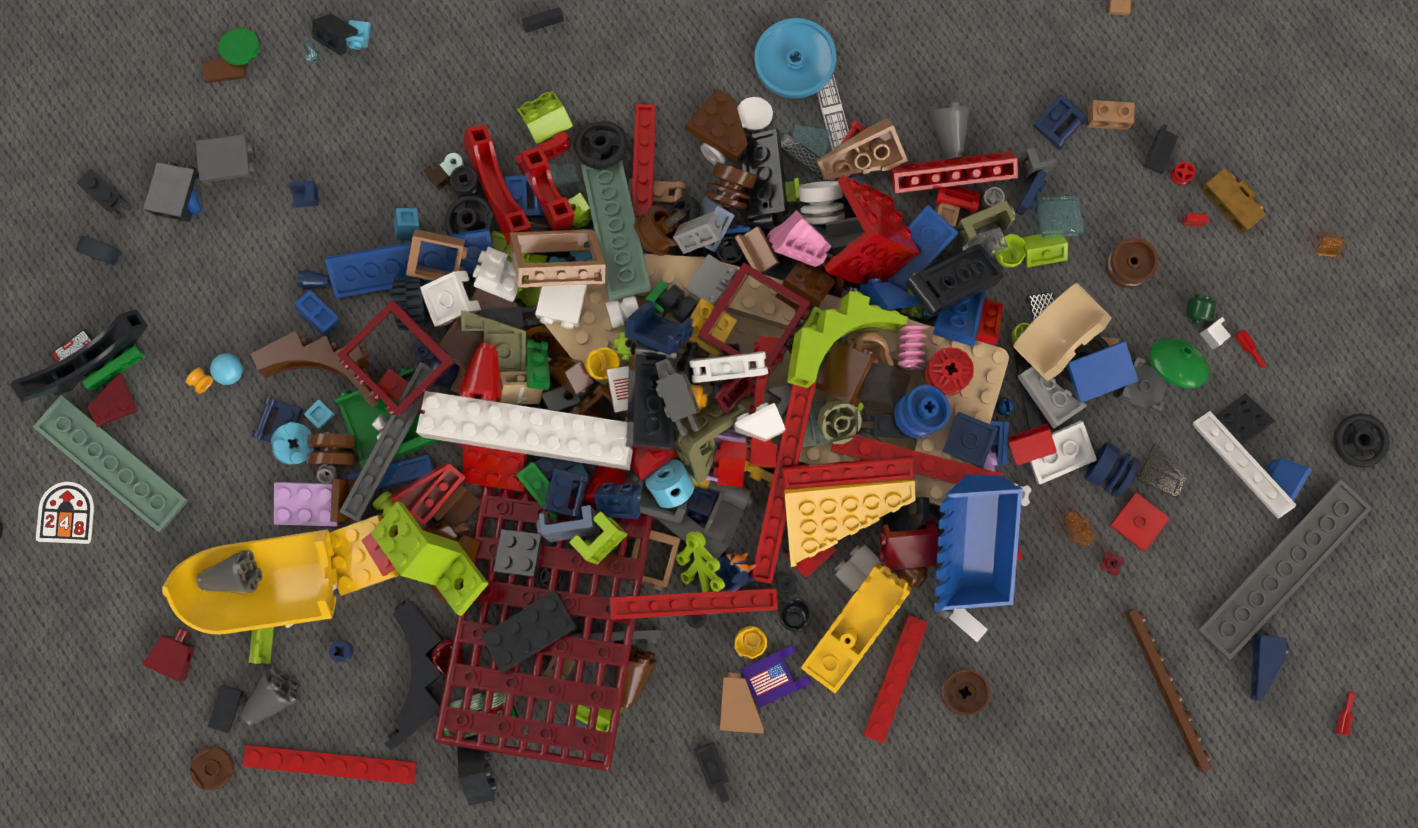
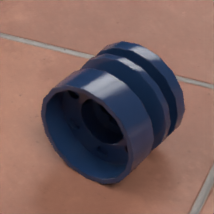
M1107 441L1096 453L1097 460L1090 463L1084 479L1095 486H1099L1105 480L1104 491L1109 492L1112 489L1111 495L1117 498L1132 482L1140 461L1136 457L1130 459L1129 453H1125L1118 459L1120 448Z

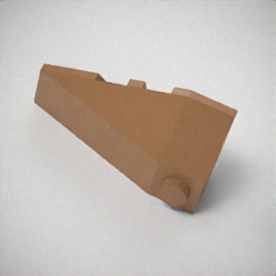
M888 118L866 128L817 160L825 180L839 178L842 175L866 174L877 170L886 171L908 161L895 128Z

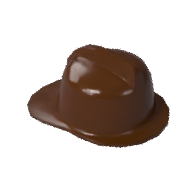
M544 323L533 325L532 328L526 331V339H532L538 343L540 341L548 342L547 353L549 358L552 359L557 355L569 356Z

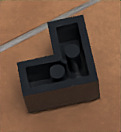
M457 746L458 778L469 806L495 800L494 791L497 790V782L495 777L492 778L491 765L488 764V760H491V752Z

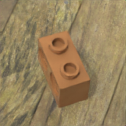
M1093 100L1088 107L1087 127L1128 130L1134 123L1135 103Z

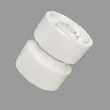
M635 295L623 298L622 302L617 299L605 302L613 329L625 326L627 318L639 309Z

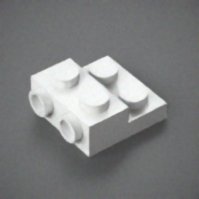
M488 247L486 251L482 250L478 258V262L481 265L476 266L472 276L476 278L473 286L513 302L518 290V284L513 263L506 260L508 254Z

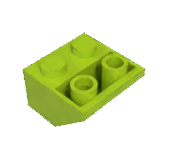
M554 91L545 92L539 98L532 102H525L517 109L536 145L573 126L563 104Z

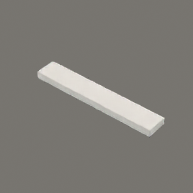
M1211 411L1193 422L1196 430L1277 519L1295 508L1296 504Z

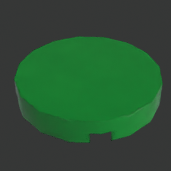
M233 29L221 37L218 43V51L228 64L244 65L252 57L254 59L258 55L260 42L255 33L249 29Z

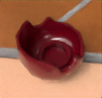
M445 640L438 643L432 652L434 666L445 675L447 674L453 640ZM460 647L457 664H465L462 647Z

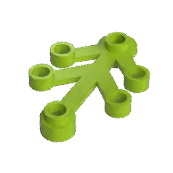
M699 531L689 532L686 535L687 546L684 551L676 555V560L683 566L690 561L692 553L695 560L688 570L681 573V579L685 584H689L694 581L695 574L698 571L702 591L719 592L725 587L724 581L715 574L720 569V563L704 547L706 540L703 534ZM707 576L711 579V582H710L711 587L709 586V582H708Z

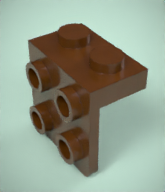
M799 261L785 278L782 286L809 301V309L811 310L814 306L819 308L823 299L834 286L835 280L814 266ZM779 293L775 296L795 310H798L800 307Z

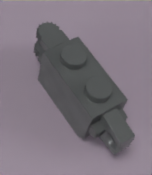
M669 358L657 362L656 368L659 380L656 381L658 384L656 390L659 397L664 399L666 404L664 411L667 417L671 418L672 422H676L682 436L687 435V429L682 419L687 416L694 432L699 431L700 427L695 413L701 410L687 375L681 371L677 373Z

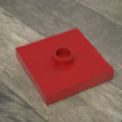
M1135 492L1109 526L1141 551L1145 552L1170 518Z

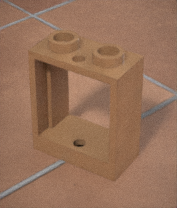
M415 229L406 275L434 281L452 273L418 265L422 241L458 248L454 272L464 271V267L460 265L461 259L466 260L468 247H464L465 239Z
M651 530L650 540L673 546L664 580L661 581L643 576L642 582L651 583L650 588L662 591L663 587L668 588L681 538ZM636 538L631 558L637 559L641 539Z

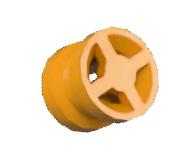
M200 367L192 371L186 379V383L189 386L195 387V391L198 394L205 392L213 382V378L205 375L204 370Z

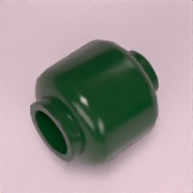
M1195 294V297L1188 300L1186 316L1189 319H1193V324L1205 325V321H1212L1214 318L1216 302L1212 300V296Z

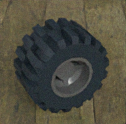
M395 278L392 284V300L397 302L423 329L427 328L429 311L420 288L426 285L423 278ZM394 314L395 322L399 330H410Z

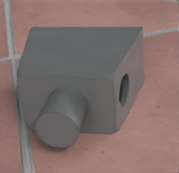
M560 387L542 394L540 401L545 410L568 413L571 408L580 405L581 400L585 399L590 393L587 390L584 393L575 394L568 392L564 387Z

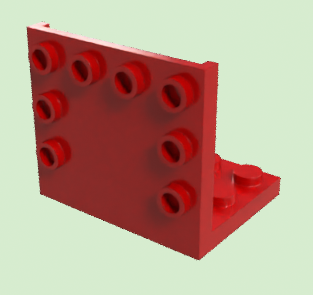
M842 175L837 181L865 233L854 242L849 243L841 253L832 257L830 262L824 267L827 273L858 285L868 283V279L881 278V282H885L915 258L920 251L911 237V230L904 225L902 221L903 216L895 209L893 205L895 202L889 194L885 195L878 189H872L867 184L858 182L855 178L851 179Z

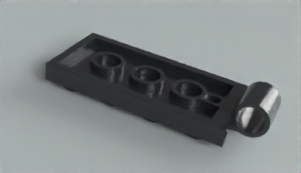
M778 129L746 136L748 145L741 155L742 169L758 175L754 188L744 189L745 193L751 196L750 199H746L748 204L747 218L750 222H753L754 228L760 227L762 232L779 226L777 213L788 214L780 130Z

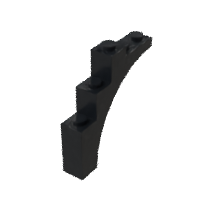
M137 309L121 313L101 334L73 354L45 369L13 380L10 386L21 402L51 393L59 395L72 391L82 377L95 370H100L110 358L122 355L126 348L133 346L148 325Z

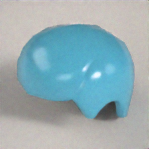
M225 353L213 359L210 372L216 382L222 385H231L241 378L243 366L238 356Z

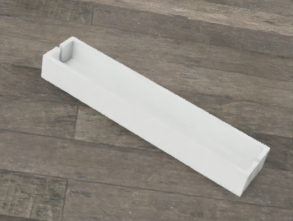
M429 391L424 393L421 410L425 413L420 414L416 433L423 438L624 470L630 469L633 451L630 447H626L627 422Z

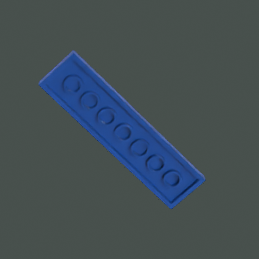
M490 228L448 235L465 239L464 247H468L466 260L461 259L460 266L464 267V271H467L468 275L474 273L477 265H481L478 262L481 251H486L488 247L494 249ZM422 241L418 265L454 272L458 248ZM412 242L326 257L325 263L335 298L391 289L395 278L413 277L406 275ZM423 279L424 282H431V281H433V280Z

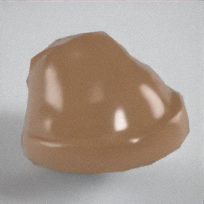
M878 330L863 332L853 340V343L857 345L856 350L861 351L862 348H865L874 353V358H881L885 366L892 367L894 365L890 357L891 353L889 352L888 343Z

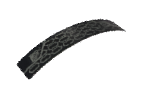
M786 133L780 135L782 151L800 162L822 181H837L839 179L825 180L817 162L820 157Z

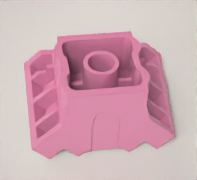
M797 210L784 223L770 230L766 239H769L768 242L773 244L771 248L775 252L814 267L824 262L827 257L826 252L832 247L827 239Z

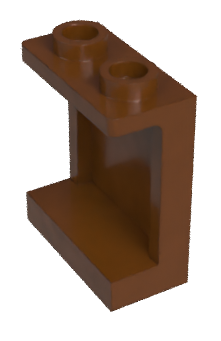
M836 340L817 379L815 388L858 407L861 399L856 396L873 362L878 364L879 360L873 357V352L865 348L859 351L855 349L857 345L845 340L844 343Z

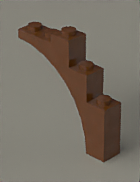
M294 331L251 353L257 370L265 378L283 371L299 368L327 370L353 383L371 407L379 404L378 400L370 394L371 388L366 383L364 385L360 384L354 377L356 373L351 368L347 370L340 364L339 360L341 358L337 354L343 348L339 349L336 342H331L327 336L309 344L305 336L301 337L297 331ZM359 344L349 356L371 378L367 367L371 366L368 360L370 354L365 346L361 347Z

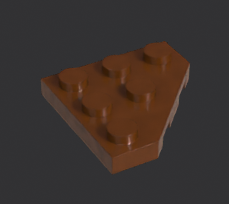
M719 89L710 96L684 127L685 131L735 162L748 145L735 99Z

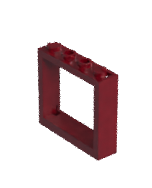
M743 263L698 333V339L726 356L742 354L711 334L747 277L750 276L800 306L765 361L768 374L771 375L777 366L775 364L778 356L783 357L789 347L786 343L790 338L794 339L795 333L800 330L797 327L801 320L805 321L811 312L809 309L810 302L748 264ZM750 361V367L756 368V362Z
M394 300L379 312L337 354L341 358L339 360L340 364L347 370L351 368L356 373L355 379L362 385L366 383L371 388L370 394L377 400L381 398L387 404L384 406L385 409L393 416L395 414L402 416L425 391L456 363ZM391 312L442 362L399 406L349 356Z

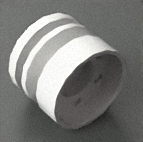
M838 181L813 182L798 187L800 201L809 203V205L803 206L800 210L801 213H807L803 217L810 224L824 225L827 222L843 220L845 218L844 212L838 211L844 208V204L834 202V200L843 197V191Z

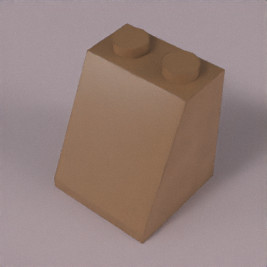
M728 672V676H723L720 730L763 734L764 728L746 679L741 677V673Z

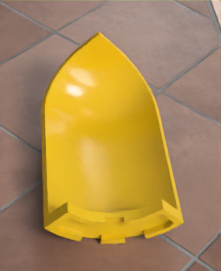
M328 529L206 549L187 558L173 569L162 587L163 595L167 597L171 609L182 622L195 630L208 634H228L331 619L336 605V596H333V586L337 585V571L332 569L331 556L334 555V550ZM251 550L254 554L257 568H260L262 571V580L258 581V586L252 593L201 590L197 584L198 574L240 551Z

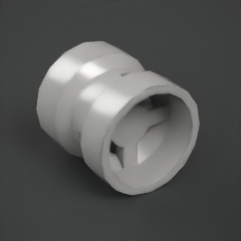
M997 187L989 188L981 199L982 207L987 209L1004 202L1005 195L1003 191Z

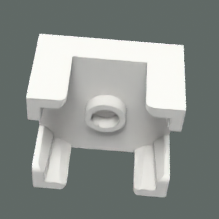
M467 271L449 273L420 287L434 327L454 323V319L461 317V310L471 313L481 310L477 300L469 301L462 282L469 281Z

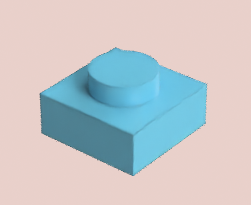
M318 399L304 415L321 430L335 414Z

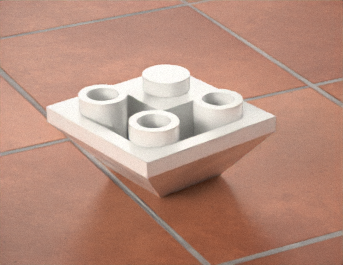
M768 402L757 407L755 413L751 415L747 412L737 417L734 425L737 433L762 441H767L785 432L784 424L775 403L769 405Z

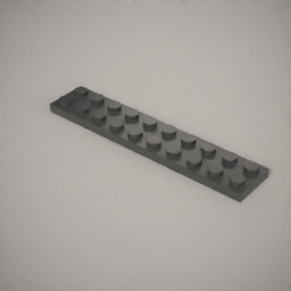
M1338 479L1200 625L1197 631L1227 660H1231L1372 510V507L1342 479Z

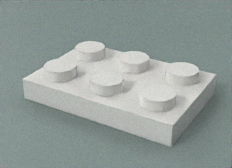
M1078 421L1051 433L1057 453L1030 461L1029 463L1036 482L1040 485L1097 459L1084 423Z

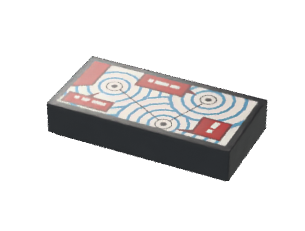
M83 329L52 351L50 355L57 363L88 344L93 338L86 329Z

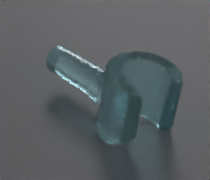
M305 37L304 40L309 53L304 56L312 66L319 61V57L314 51L309 37Z

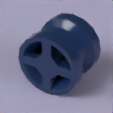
M336 641L329 649L331 659L336 662L348 661L354 653L353 646L348 641Z

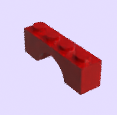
M541 146L521 152L520 166L552 231H561L573 227L575 214L567 198H563L556 189L551 176L549 162Z

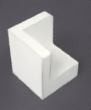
M1223 317L1200 333L1212 349L1219 347L1230 337V334L1221 325L1225 321Z

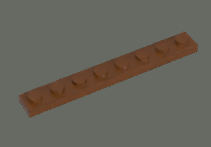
M1130 609L1124 612L1197 771L1206 772L1210 770V757L1205 750H1202L1200 745L1201 738L1190 724L1192 722L1191 716L1187 710L1184 711L1181 702H1183L1182 697L1177 690L1175 691L1172 685V675L1168 670H1165L1162 664L1164 662L1162 654L1155 649L1153 644L1155 639L1144 625L1146 623L1144 615L1141 611L1138 612L1137 609Z

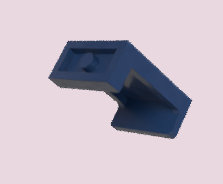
M648 300L627 318L625 337L633 341L637 340L650 348L671 355L676 349H680L687 339L689 340L694 332L692 327L693 319L687 318L682 324H678L654 314L656 303Z

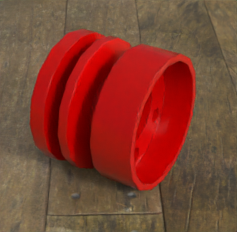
M947 347L940 349L930 358L924 368L926 385L936 387L946 397L957 395L969 385L973 378L974 366L972 359L959 348ZM949 366L952 367L953 371L951 375L948 374L947 370Z

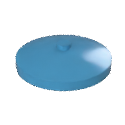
M791 18L773 24L762 34L755 49V68L761 82L773 93L786 98H804L817 93L830 81L836 66V49L831 36L823 27L807 19Z

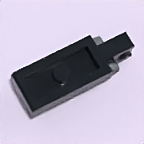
M714 741L694 749L709 790H711L713 795L718 793L721 803L729 801L726 789L731 788L730 781Z

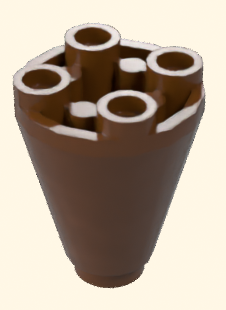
M631 646L621 707L632 708L633 704L636 703L655 668V653L651 651H636L635 647ZM614 666L615 688L619 666Z

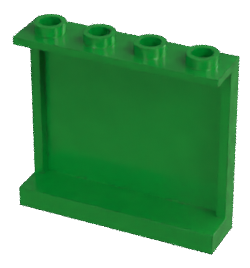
M406 367L399 370L398 375L410 382L416 370ZM359 390L353 393L347 391L340 394V398L335 399V403L340 407L350 435L355 436V448L360 458V467L363 469L378 441L377 435L381 433L372 426L373 421L381 414L389 420L391 414L385 409L384 406L387 404L381 398L378 400L379 404L371 407ZM386 393L396 404H398L399 401H397L391 395ZM417 415L393 460L441 440L423 438L416 433L419 416Z

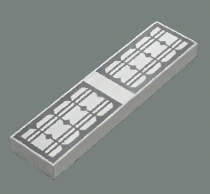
M832 75L826 86L817 92V97L831 149L834 150L841 144L849 130L835 78Z

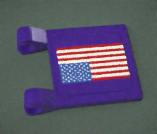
M793 645L741 669L759 708L811 683L808 676L795 682L792 679L783 659L796 652Z

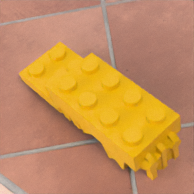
M876 563L801 667V669L834 693L838 691L912 590L906 580L899 579L895 573L892 574L890 572L891 570L888 567L881 566Z

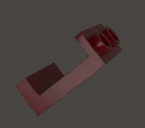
M934 519L929 520L924 529L890 532L888 525H883V533L879 534L881 549L878 550L879 562H883V565L890 570L935 566L939 532Z

